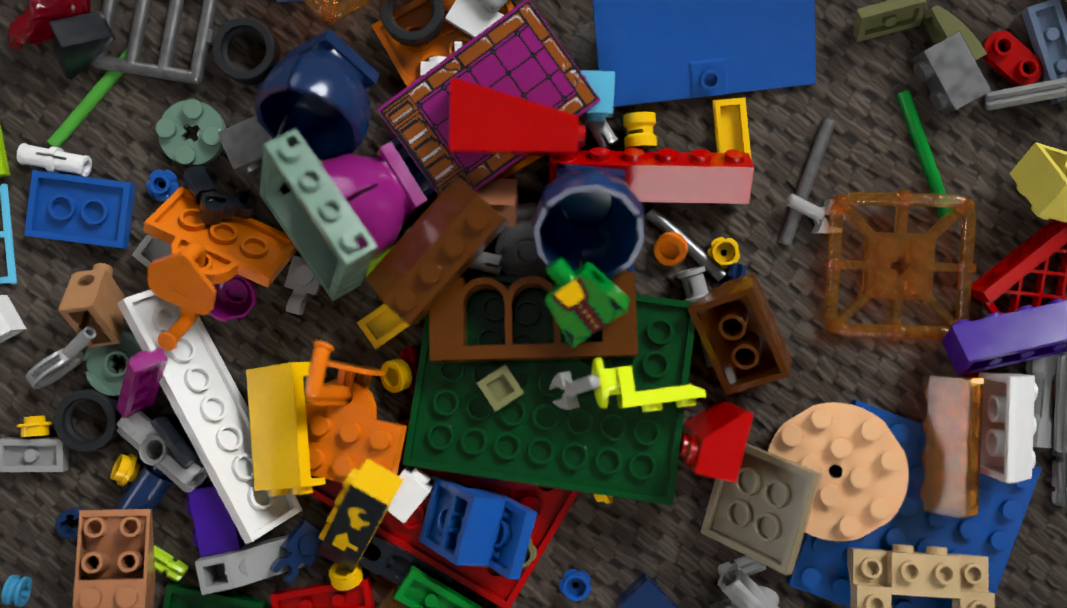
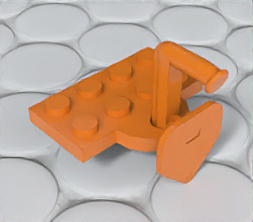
M180 186L144 222V233L171 244L170 256L154 260L149 264L148 286L158 297L181 307L180 317L166 332L159 334L157 338L159 346L166 351H172L196 322L198 315H207L214 308L216 290L212 284L226 282L238 274L269 288L297 252L296 247L287 234L251 217L240 218L232 216V218L225 219L217 225L206 224L198 217L200 205L195 202L190 190Z
M314 341L313 345L315 348L305 387V396L308 402L305 403L311 475L344 483L353 468L360 470L367 458L397 475L407 426L376 419L377 405L372 392L369 390L372 376H385L386 371L370 366L328 359L330 352L334 351V347L322 341ZM326 366L339 369L337 379L323 383Z

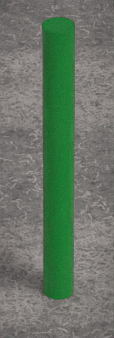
M906 90L897 94L896 97L940 218L953 214L912 96L910 91Z

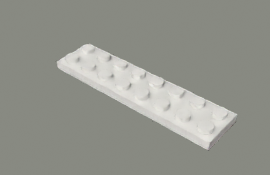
M151 289L126 297L117 303L142 351L151 352L161 348L157 342L159 334L166 332L180 317L181 307L158 297ZM198 315L196 322L180 339L175 349L172 351L162 349L168 361L159 383L245 544H248L301 512L302 508L296 496L292 495V489H290V494L269 496V490L254 491L249 408Z

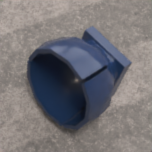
M328 29L287 52L285 58L279 60L258 88L254 101L258 122L274 139L277 137L280 125L290 109L278 137L296 128L316 158L329 160L345 154H352L360 146L368 132L371 113L369 95L366 89L377 83L380 73L331 29Z
M557 163L555 180L543 190L531 220L537 254L548 266L556 259L562 257L570 268L575 271L579 268V260L581 259L582 265L590 262L608 279H611L633 264L645 240L644 211L636 194L624 182L625 170Z

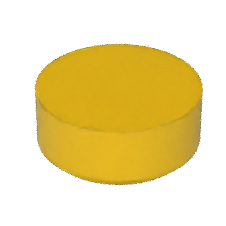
M397 358L386 361L382 365L381 370L386 372L385 376H380L381 382L389 392L398 393L410 387L412 372L404 360Z
M359 562L353 572L346 570L336 563L329 569L331 585L341 591L355 588L362 582L364 577L362 566Z

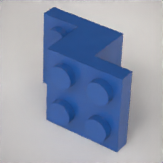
M436 476L418 541L455 565L488 566L508 579L519 580L537 512L498 491L465 488L447 477Z

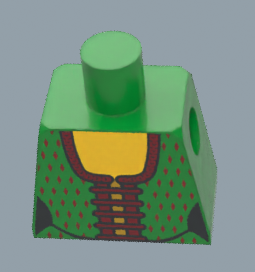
M560 257L545 269L556 283L549 290L545 298L546 303L573 348L627 311L630 301L629 297L592 263L586 262L573 271L566 261Z

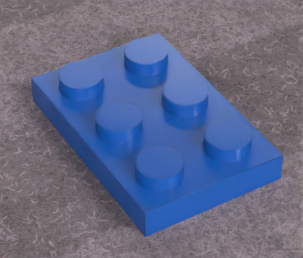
M32 170L24 236L128 249L136 184Z

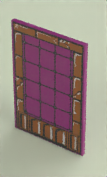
M525 0L377 110L391 128V132L396 135L427 178L432 189L440 195L456 176L461 178L476 192L526 156L453 154L449 151L450 78H458L578 115V117L601 100L547 26L545 19H542L530 0Z

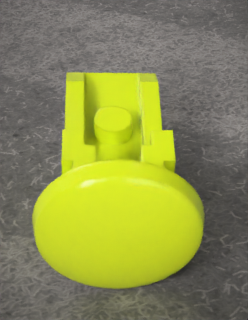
M601 357L594 358L592 361L591 375H596L600 380L599 387L593 389L595 399L600 408H608V396L617 395L618 408L641 406L642 412L663 410L662 403L675 401L676 408L697 405L696 398L706 397L705 389L693 385L635 392L632 366L604 369Z

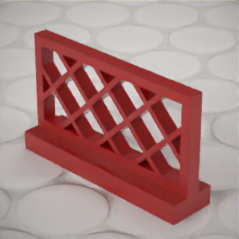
M1052 219L966 289L974 299H978L989 314L1000 312L993 302L1004 293L1011 294L1008 313L1018 309L1020 295L1033 296L1031 304L1033 307L1041 306L1042 297L1054 300L1064 298L1067 300V296H1064L1067 285V222ZM1055 252H1062L1060 271H1047L1049 257ZM1029 273H1037L1034 292L1021 291L1023 278ZM1046 274L1058 276L1055 295L1043 293Z

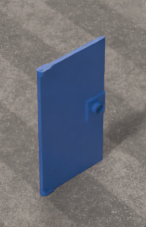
M592 0L598 71H615L613 107L816 84L814 0Z

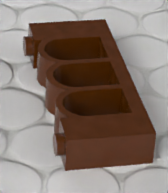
M626 268L609 279L629 297L630 301L627 311L601 329L602 342H581L574 348L569 343H561V328L554 315V343L514 344L513 307L515 299L519 293L528 288H539L548 293L553 285L543 277L532 275L522 277L514 282L508 291L502 283L493 278H476L467 284L463 278H458L429 310L430 361L433 363L594 359L597 357H601V359L636 358L638 355L635 272H627ZM479 290H495L504 299L505 345L467 346L468 301Z

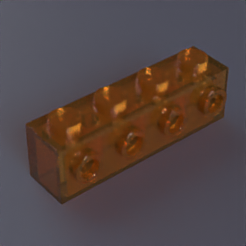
M952 375L929 376V382H927L924 392L925 399L928 401V410L923 422V430L926 434V448L922 454L925 482H923L920 492L921 499L924 501L923 511L959 518H967L978 514L984 378Z

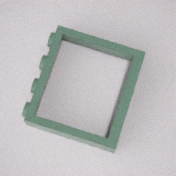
M296 128L264 144L259 195L332 302L361 285L378 246ZM287 186L290 192L283 195L280 189ZM362 237L368 246L359 251V246L355 240Z

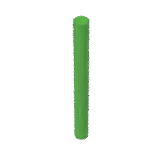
M127 49L121 54L120 59L126 58ZM108 70L47 142L54 147L61 148L124 73Z

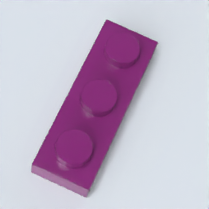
M162 348L151 352H139L128 361L117 404V410L123 418L154 405L160 387L159 381L164 374L168 361Z

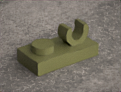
M885 0V2L856 9L852 30L856 42L920 26L927 0Z

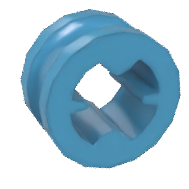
M10 575L2 589V603L11 605L14 602L15 606L23 607L30 598L32 578L24 576L20 579L19 575Z

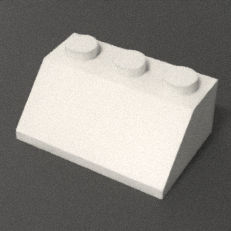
M979 372L976 472L1006 483H1016L1032 478V469L1036 463V456L1033 451V435L1037 429V422L1034 417V401L1038 396L1034 375Z

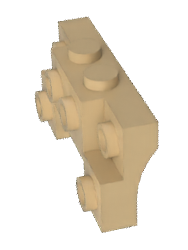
M892 544V550L847 547L850 608H892V595L952 598V608H995V594L989 592L988 557L947 553V547L926 546V552L914 551L913 545Z

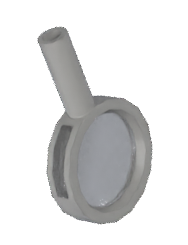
M85 327L65 348L46 357L29 370L25 375V379L32 388H43L62 378L78 366L85 357L82 350L96 337L95 330L91 327Z

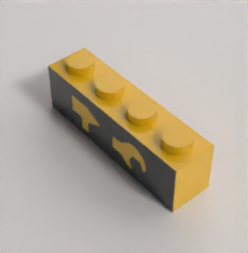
M368 458L360 470L353 468L343 484L344 488L334 503L335 506L326 520L327 523L318 537L323 540L318 553L346 570L353 572L404 479Z

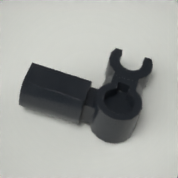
M204 166L189 167L185 171L184 180L195 202L200 205L198 217L202 222L209 225H217L225 219L232 218V216L240 218L254 216L255 204L245 205L249 199L248 192H237L232 197H229L228 194L221 195L217 193Z

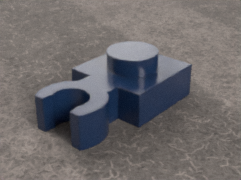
M301 520L281 545L287 551V554L284 557L277 558L271 564L270 570L277 573L282 566L287 565L289 570L283 581L289 584L292 583L298 576L299 565L302 564L309 568L319 556L318 551L323 543V540L318 538L320 532L306 520Z

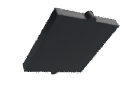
M176 413L155 418L150 422L163 439L164 445L173 452L183 467L201 461Z

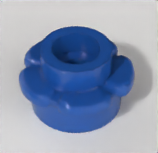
M157 169L149 175L150 180L146 183L149 195L155 196V199L161 202L166 201L179 188L177 176L170 170L162 171ZM161 182L165 183L164 188L160 187Z
M570 569L564 573V578L560 580L559 588L568 600L580 601L590 594L592 588L590 585L591 579L588 573L583 570ZM574 582H578L579 586L573 587L572 584Z

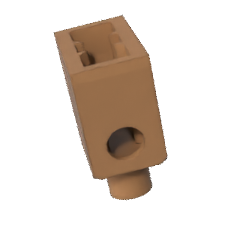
M97 263L93 266L92 270L72 274L58 310L77 335L85 327H91L95 330L96 337L87 345L88 348L121 344L124 316L117 303L124 299L125 296L112 278L114 269L105 263Z

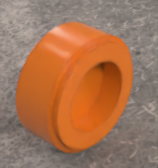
M669 231L663 233L654 244L656 259L666 266L680 264L688 253L686 239L677 232Z

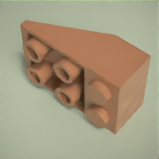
M152 509L79 510L73 608H154L155 558Z

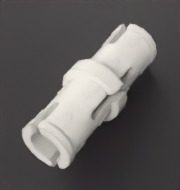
M22 143L17 150V161L23 165L27 164L46 168L48 172L59 173L62 171L87 177L91 172L92 159L87 155L83 156L64 152L59 147L53 146L48 149L28 145L27 143Z

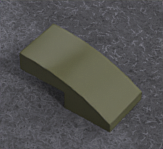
M936 5L923 14L922 23L935 45L960 32L975 61L987 54L968 27L947 10Z

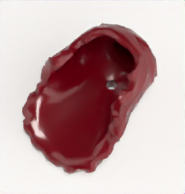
M27 0L29 5L26 7L25 12L17 16L9 25V45L14 50H22V47L27 43L40 45L52 39L49 21L89 14L91 1Z

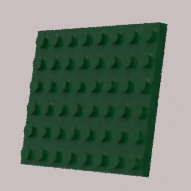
M465 271L459 277L463 278L466 284L476 278H493L502 283L507 291L514 282L520 279L473 271ZM528 288L516 297L513 307L514 344L554 343L553 314L545 300L548 293L542 289ZM479 290L468 301L467 346L505 345V303L501 294L495 290ZM636 294L638 355L636 358L602 359L604 369L632 366L635 392L688 385L695 325L689 314L688 306L694 302ZM428 311L402 465L673 505L685 407L676 408L675 401L662 403L663 410L642 412L641 406L618 408L617 395L608 396V408H600L593 390L577 395L580 406L578 408L565 410L556 406L552 401L561 399L565 391L560 388L549 390L554 377L558 373L565 371L571 372L573 381L591 375L593 359L433 363L430 361ZM601 329L583 342H602ZM561 330V343H569ZM506 364L525 394L495 412L477 382Z

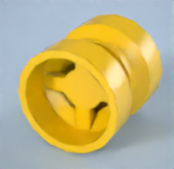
M634 112L623 115V126L627 129V136L624 138V149L636 148V146H643V150L657 147V136L653 134V126L656 124V113Z

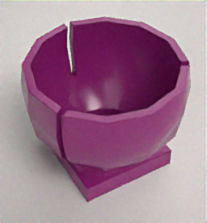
M392 141L380 147L374 158L345 154L320 162L378 246L372 260L380 257L396 243L403 225L415 218L428 201ZM362 237L355 240L359 246V251L368 246Z

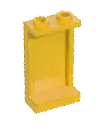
M290 362L246 370L254 491L269 490V496L290 494V489L292 488V495L313 493V486L325 484V477L311 478L303 377H308L311 362Z

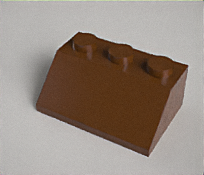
M755 273L725 282L688 306L689 314L726 395L790 377L792 359Z

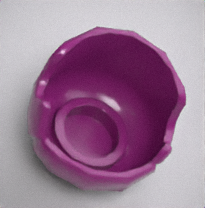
M236 274L226 282L212 284L216 290L214 308L209 315L222 322L245 317L257 302V288L254 282ZM230 295L240 297L243 299L236 300L233 299Z

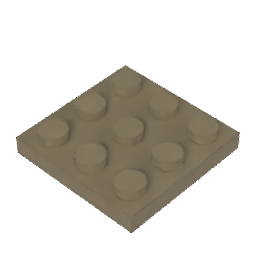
M746 443L737 482L733 483L715 478L700 533L785 575L792 574L821 473Z

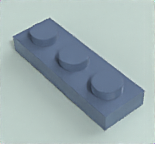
M1048 0L1027 7L1021 11L1034 53L1042 63L1043 81L1066 78L1067 21L1060 0ZM1067 96L1050 99L1051 105L1067 100Z

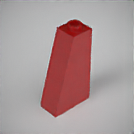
M450 78L449 151L453 154L578 156V147H585V125H578V115L458 78Z

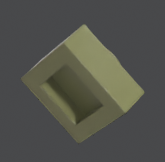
M506 364L477 382L495 412L525 394Z

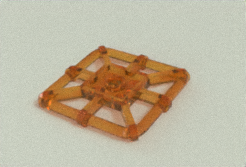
M900 189L898 193L849 192L843 195L839 193L832 199L834 203L829 216L827 259H824L823 268H827L824 316L827 325L825 328L830 334L836 333L845 337L889 338L890 341H901L902 338L943 339L953 323L969 319L972 275L977 269V264L973 263L976 232V210L974 207L976 203L971 197L965 198L956 194L911 193L910 190ZM852 205L896 206L894 232H875ZM910 206L953 207L949 213L942 217L926 233H907ZM843 214L865 237L864 260H841ZM962 216L959 263L934 262L936 239ZM901 256L903 262L906 263V268L902 270L901 274L897 275V270L891 269V264L897 262L898 257ZM840 269H863L862 292L838 313ZM934 271L958 272L955 319L932 294ZM871 298L890 299L889 325L846 324V321ZM903 299L923 300L946 326L902 325Z

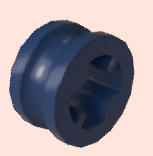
M73 507L58 515L55 527L60 536L66 539L78 537V527L73 531V526L68 527L67 520L72 518V515L75 516L73 520L79 519V510L84 509Z

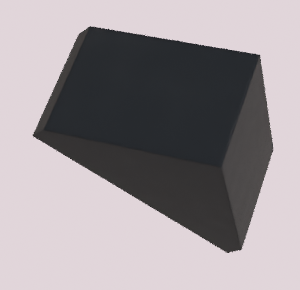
M100 12L49 21L54 54L66 78L70 80L79 74L116 39L104 14Z

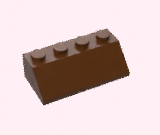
M456 176L365 279L380 299L406 324L417 325L509 222L461 178Z

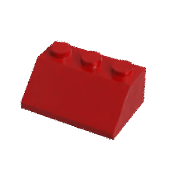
M720 400L683 422L679 460L696 474L736 483L754 413L731 402Z

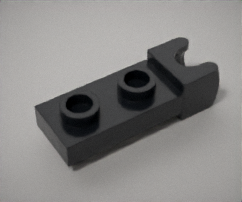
M376 533L372 538V543L380 549L381 554L374 555L370 552H365L359 560L360 565L376 575L384 576L397 585L401 583L412 565L450 587L454 580Z

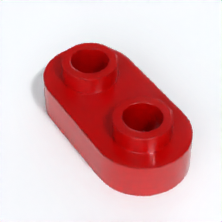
M996 31L983 40L981 45L987 54L982 58L1011 85L1018 87L1034 84L1040 79L1043 69L1041 61L1011 33ZM999 42L1005 46L1004 52L999 50ZM1023 64L1029 67V74L1023 71Z

